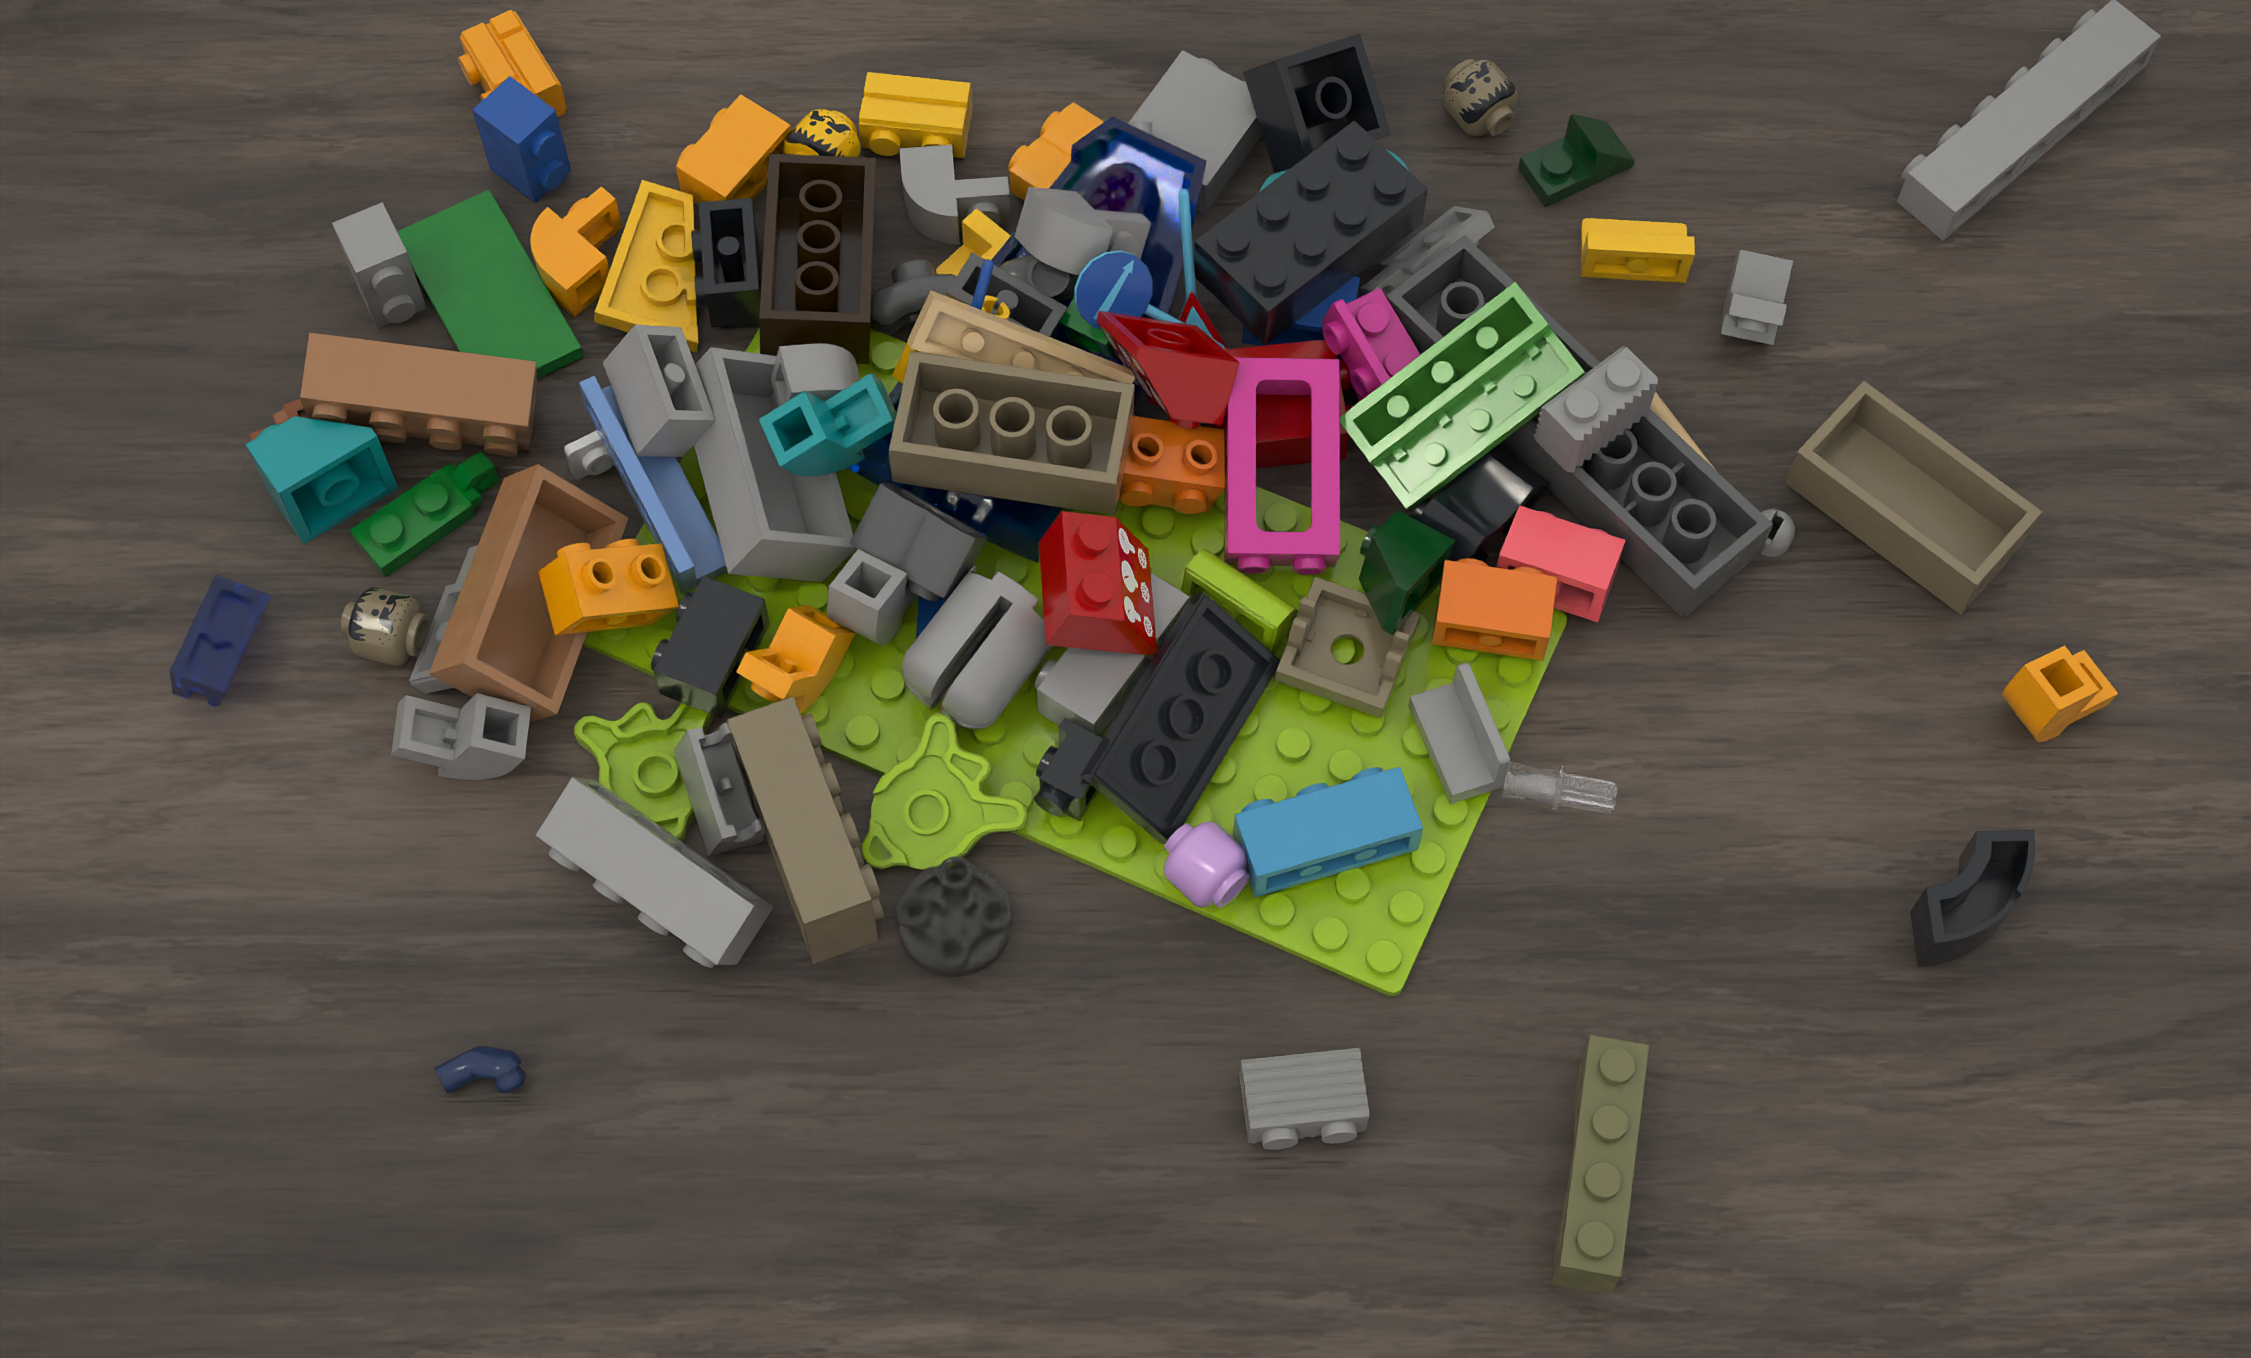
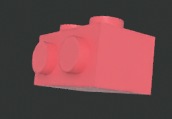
M1519 505L1499 554L1496 568L1512 570L1517 567H1531L1540 570L1544 575L1556 576L1554 608L1598 622L1617 574L1626 540L1609 535L1600 529L1581 526L1557 518L1548 512L1535 511Z

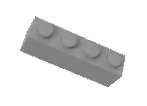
M572 777L535 835L552 847L548 852L552 859L573 871H578L579 868H582L596 878L593 887L598 892L617 903H623L624 900L631 903L641 911L638 919L644 925L659 934L667 936L671 932L686 943L683 951L690 958L708 968H713L715 964L737 965L774 908L773 905L596 780Z

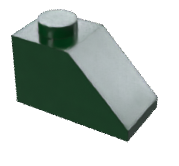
M1398 510L1381 527L1376 524L1373 525L1366 534L1360 548V554L1365 556V560L1359 575V581L1382 630L1391 635L1440 585L1444 562L1449 560L1456 541Z

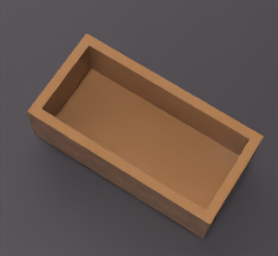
M309 332L300 399L307 418L369 427L373 429L380 441L405 443L407 437L429 439L428 444L439 449L460 450L463 443L484 446V452L491 455L515 457L518 450L530 452L538 392L537 368L534 361Z
M539 464L505 477L429 674L470 697L479 693L530 706L529 723L557 715L587 632L555 636L538 571L556 559V552L565 546L576 543H589L591 549H602L613 542L620 541L629 518Z

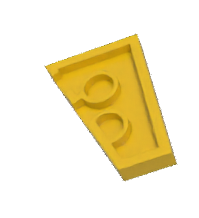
M645 180L641 181L595 309V323L629 332L634 325L681 327L689 350L697 353L698 326L694 280L695 261L691 231L694 230L693 195Z

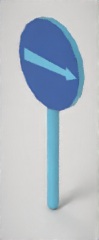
M1121 250L1104 252L1091 259L1079 274L1074 287L1075 305L1080 316L1094 328L1100 329L1096 322L1099 311L1141 317L1144 313L1153 319L1183 323L1149 304L1152 297V277L1147 265L1134 254ZM1214 340L1217 344H1219V345L1225 350V347H1224L1223 344H1221V343L1217 342L1216 340Z

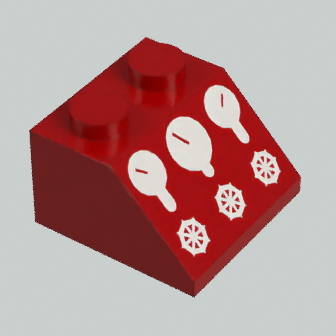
M1104 311L1098 312L1096 322L1121 364L1132 370L1135 375L1133 382L1148 395L1147 400L1150 403L1160 406L1168 414L1170 422L1192 429L1199 428L1201 422L1222 425L1239 367V362L1196 325Z
M1062 511L1039 541L1046 645L1153 656L1157 652L1149 549L1116 517Z

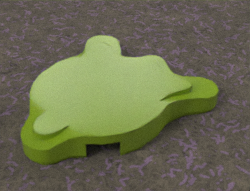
M641 702L634 705L622 718L616 721H609L594 715L584 716L578 720L574 726V735L578 744L591 753L599 765V783L679 840L683 841L685 839L688 826L694 821L696 816L674 749L687 730L702 727L704 735H706L715 715L681 703L670 718L661 720L657 718L651 704Z
M935 713L929 716L925 722L922 739L916 750L908 758L895 764L888 770L873 791L874 798L871 806V819H869V832L862 842L861 853L864 860L876 869L884 870L895 866H904L920 870H937L950 866L966 856L981 838L991 833L1011 832L1022 829L1027 823L1028 812L1024 804L1015 798L988 796L982 792V784L992 773L991 763L981 755L961 749L958 743V732L955 722L944 713Z

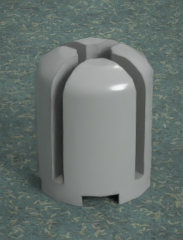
M974 564L905 653L902 672L907 685L916 699L930 710L935 708L942 695L950 686L942 702V707L945 709L943 713L950 716L957 727L980 730L997 720L1052 646L1046 645L1044 620L1033 609L1039 600L1020 584L999 571L996 572L991 580L976 574L977 564Z

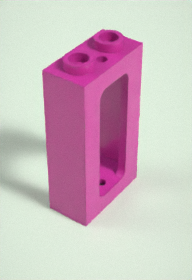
M1235 358L1239 362V367L1224 419V562L1229 565H1237V570L1245 574L1268 573L1271 570V566H1293V572L1301 575L1323 574L1326 572V567H1335L1340 556L1339 359ZM1256 394L1311 395V527L1305 532H1266L1259 529L1256 524Z

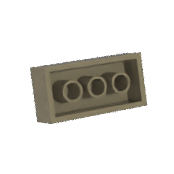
M910 351L889 447L892 481L1115 516L1134 418L1135 384Z

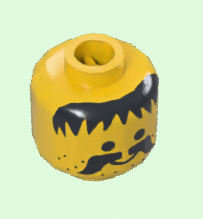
M816 109L805 115L786 136L783 143V153L793 155L859 157L861 151L858 131L854 123L843 113L826 109Z

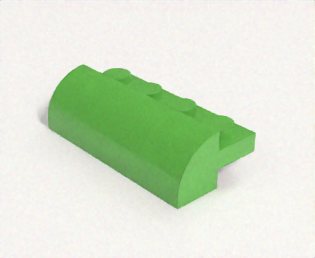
M1514 282L1339 418V422L1369 462L1374 465L1404 507L1411 512L1423 500L1428 499L1542 411V406L1586 373L1519 285Z

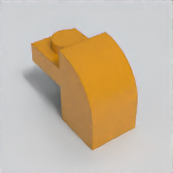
M603 187L597 189L588 198L578 200L563 219L547 207L538 216L531 232L530 244L538 274L554 301L574 318L601 296L609 273V266L606 256L598 248L623 228L616 198Z
M811 605L788 608L769 648L746 652L737 673L752 681L749 688L770 701L776 703L794 697L801 714L816 701L828 686L856 633L831 621L828 615Z
M2062 646L2025 664L2002 692V697L2037 742H2045L2058 737L2069 724L2109 705L2118 695V692L2085 650L2072 655L2066 646Z

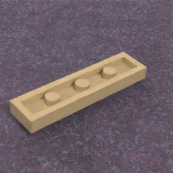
M930 290L908 338L910 348L928 354L1132 384L1135 379L1134 373L1127 367Z

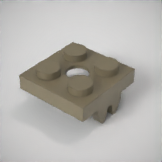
M1315 577L1307 597L1302 598L1297 619L1294 618L1287 646L1276 670L1275 681L1382 718L1418 627L1421 614L1414 611L1398 630L1391 635L1382 630L1366 594ZM1341 637L1357 639L1364 649L1362 659L1351 665L1339 663L1331 653V646L1334 641Z

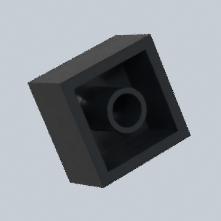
M1360 33L1280 58L1243 72L1274 173L1292 168L1353 121L1359 124L1375 140L1391 135Z

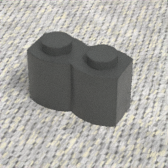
M880 483L850 543L856 548L906 572L907 578L910 579L906 586L909 590L924 599L937 602L939 596L948 598L974 565L987 537L964 522L940 511L914 493L894 483Z

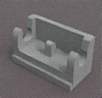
M728 722L723 723L716 732L704 735L702 727L687 730L674 749L708 856L762 843L766 833L763 819H758L741 766L738 762Z

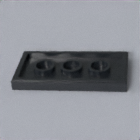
M1206 593L1193 594L1080 776L1160 844H1166L1172 834L1184 825L1275 674L1281 660Z

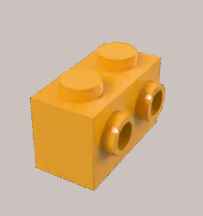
M624 539L613 542L602 549H591L589 543H576L559 549L556 552L557 558L538 571L555 636L649 626L679 607L662 543L639 545L637 539Z

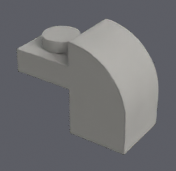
M952 145L899 148L905 211L911 224L922 235L939 243L960 245L959 227H962V221L976 208L996 224L1011 223L1008 176L955 180Z
M1028 187L1014 237L1035 258L1056 269L1079 276L1091 259L1104 252L1121 250L1134 254L1141 259L1151 222L1143 214L1094 210L1076 191Z
M1737 249L1726 295L1720 334L1770 345L1774 344L1778 325H1783L1787 304H1784V299L1793 265L1792 260Z
M831 344L779 346L771 375L778 407L804 391L826 401L861 379L854 356L848 350Z
M858 549L829 585L827 615L831 621L879 645H885L901 630L903 614L918 595L906 587L910 580L907 578L906 572Z
M479 693L474 695L461 709L406 695L398 702L391 755L439 767L438 776L445 778L484 780L503 776L525 760L531 707Z

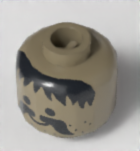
M1474 59L1464 60L1455 66L1443 81L1442 105L1469 136L1480 137L1489 133L1495 136L1504 132L1513 123L1516 116L1514 110L1518 104L1519 92L1493 61L1484 59L1478 61Z
M371 587L364 591L356 602H348L341 618V632L348 635V644L355 656L393 666H402L412 656H419L430 628V617L428 614L423 613V608L417 598L376 587Z

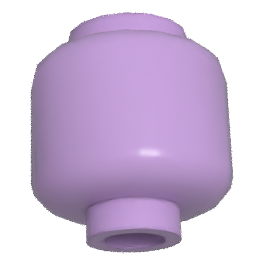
M1204 822L1194 828L1188 823L1184 824L1172 834L1164 846V849L1169 853L1163 868L1166 878L1197 907H1208L1215 904L1218 908H1222L1241 892L1250 879L1251 875L1246 870L1248 862L1244 848L1216 822Z

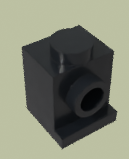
M1066 718L1063 719L1059 725V748L1049 747L1036 770V776L1039 777L1040 789L1035 795L1034 800L1039 807L1054 816L1063 817L1064 814H1067L1081 821L1099 791L1080 775L1101 743L1102 737Z

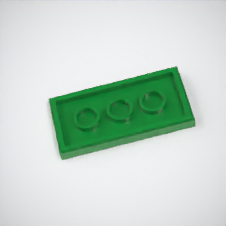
M489 189L397 231L408 253L418 282L458 352L536 362L537 379L584 357L582 347Z

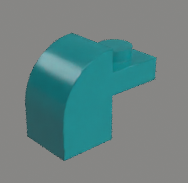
M870 373L826 401L804 391L761 417L759 422L779 466L798 476L814 477L843 470L864 460L865 456L862 449L893 431L897 413L881 378Z

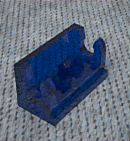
M215 575L169 671L173 694L188 699L193 690L207 696L209 705L213 707L220 705L270 599L269 594Z

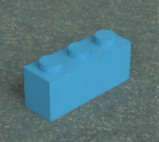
M1374 767L1355 774L1350 781L1331 787L1326 783L1313 784L1300 790L1296 797L1275 803L1272 799H1262L1248 804L1241 810V813L1235 814L1233 838L1246 852L1248 863L1246 870L1251 875L1249 884L1255 898L1416 851L1419 848L1423 826L1401 768L1397 767L1383 771L1382 768Z

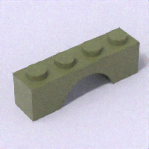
M1589 1035L1580 1056L1573 1108L1575 1129L1571 1166L1564 1205L1558 1225L1551 1285L1611 1295L1621 1279L1649 1045Z

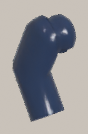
M476 1046L434 1068L447 1094L478 1078L492 1079L500 1093H508L522 1086L526 1078L525 1072L519 1066L522 1060L516 1053L490 1046Z

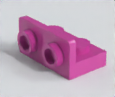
M1381 288L1347 304L1343 299L1332 303L1321 321L1323 336L1328 347L1333 353L1340 354L1350 370L1352 387L1362 400L1420 356L1419 351Z

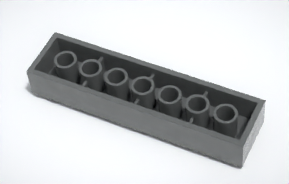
M1464 235L1387 294L1386 298L1421 355L1513 284L1514 281ZM1522 289L1585 373L1601 363ZM1649 409L1647 417L1641 416L1639 423H1633L1631 429H1625L1623 435H1617L1615 441H1609L1607 448L1601 447L1599 454L1592 453L1591 460H1584L1583 466H1576L1575 472H1566L1536 442L1533 435L1536 433L1535 429L1538 428L1536 424L1539 422V414L1500 443L1511 454L1551 484L1547 489L1588 528L1600 529L1609 535L1625 539L1621 560L1683 619L1761 554L1773 525L1769 519L1651 409Z

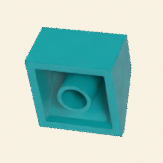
M294 416L281 424L267 427L260 432L256 439L245 444L270 497L303 545L399 489L378 437L373 429L369 427Z

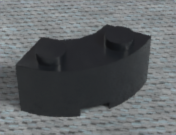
M1497 445L1460 473L1457 480L1442 493L1432 499L1423 500L1410 517L1456 540L1449 561L1456 562L1460 559L1470 558L1484 562L1488 558V554L1481 549L1501 531L1507 535L1519 505L1532 509L1551 483L1501 445Z
M2034 829L1976 831L1959 856L1958 875L1948 883L1925 888L1910 911L1918 967L1941 964L1960 958L1983 944L1997 930L2028 884L2035 859Z

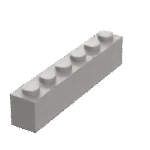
M2111 0L2098 12H2095L2093 9L2089 10L2079 19L2068 38L2064 41L2056 38L2045 48L2035 66L2030 70L2026 66L2020 68L2007 82L2002 94L1997 98H1994L1992 95L1987 96L1971 114L1970 121L1962 128L1957 124L1949 128L1938 141L1936 150L1926 157L1923 154L1916 156L1901 175L1905 182L1896 202L1944 241L2147 66L2161 36L2116 0Z

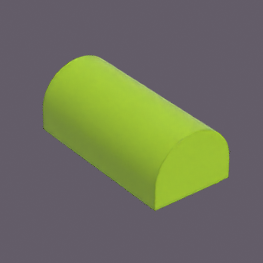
M1206 549L1198 552L1185 566L1181 586L1183 593L1190 596V598L1195 593H1206L1272 653L1276 651L1290 632L1294 618H1297L1298 610Z

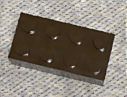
M769 153L759 317L760 354L777 356L779 346L831 344L848 350L854 356L857 364H869L876 158Z

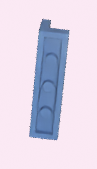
M595 376L579 382L583 406L656 544L662 543L669 570L681 593L698 586L702 576L713 579L728 572L719 538L676 457L636 456L611 385L601 389Z

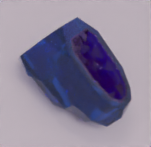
M1113 163L1096 174L1082 198L1094 210L1144 214V208L1150 192L1147 175L1141 167L1133 163Z

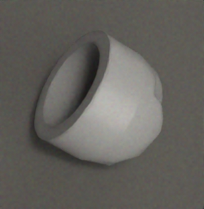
M1776 508L1767 509L1761 513L1773 524L1780 526L1773 540L1767 538L1761 555L1777 557L1787 552L1795 536V526L1790 515Z

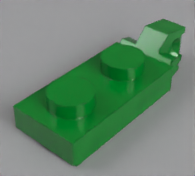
M482 451L463 461L458 467L454 463L446 465L442 470L441 468L349 531L354 541L384 577L389 576L476 516L474 509L483 501L480 494L499 482L495 466Z

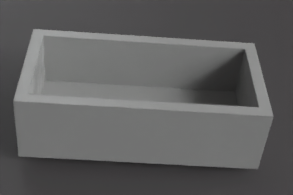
M710 347L695 366L716 421L694 444L728 574L823 582L856 549L850 543L853 531L836 472L821 476L804 477L793 474L779 466L759 422L761 417L778 408L771 381L777 356Z

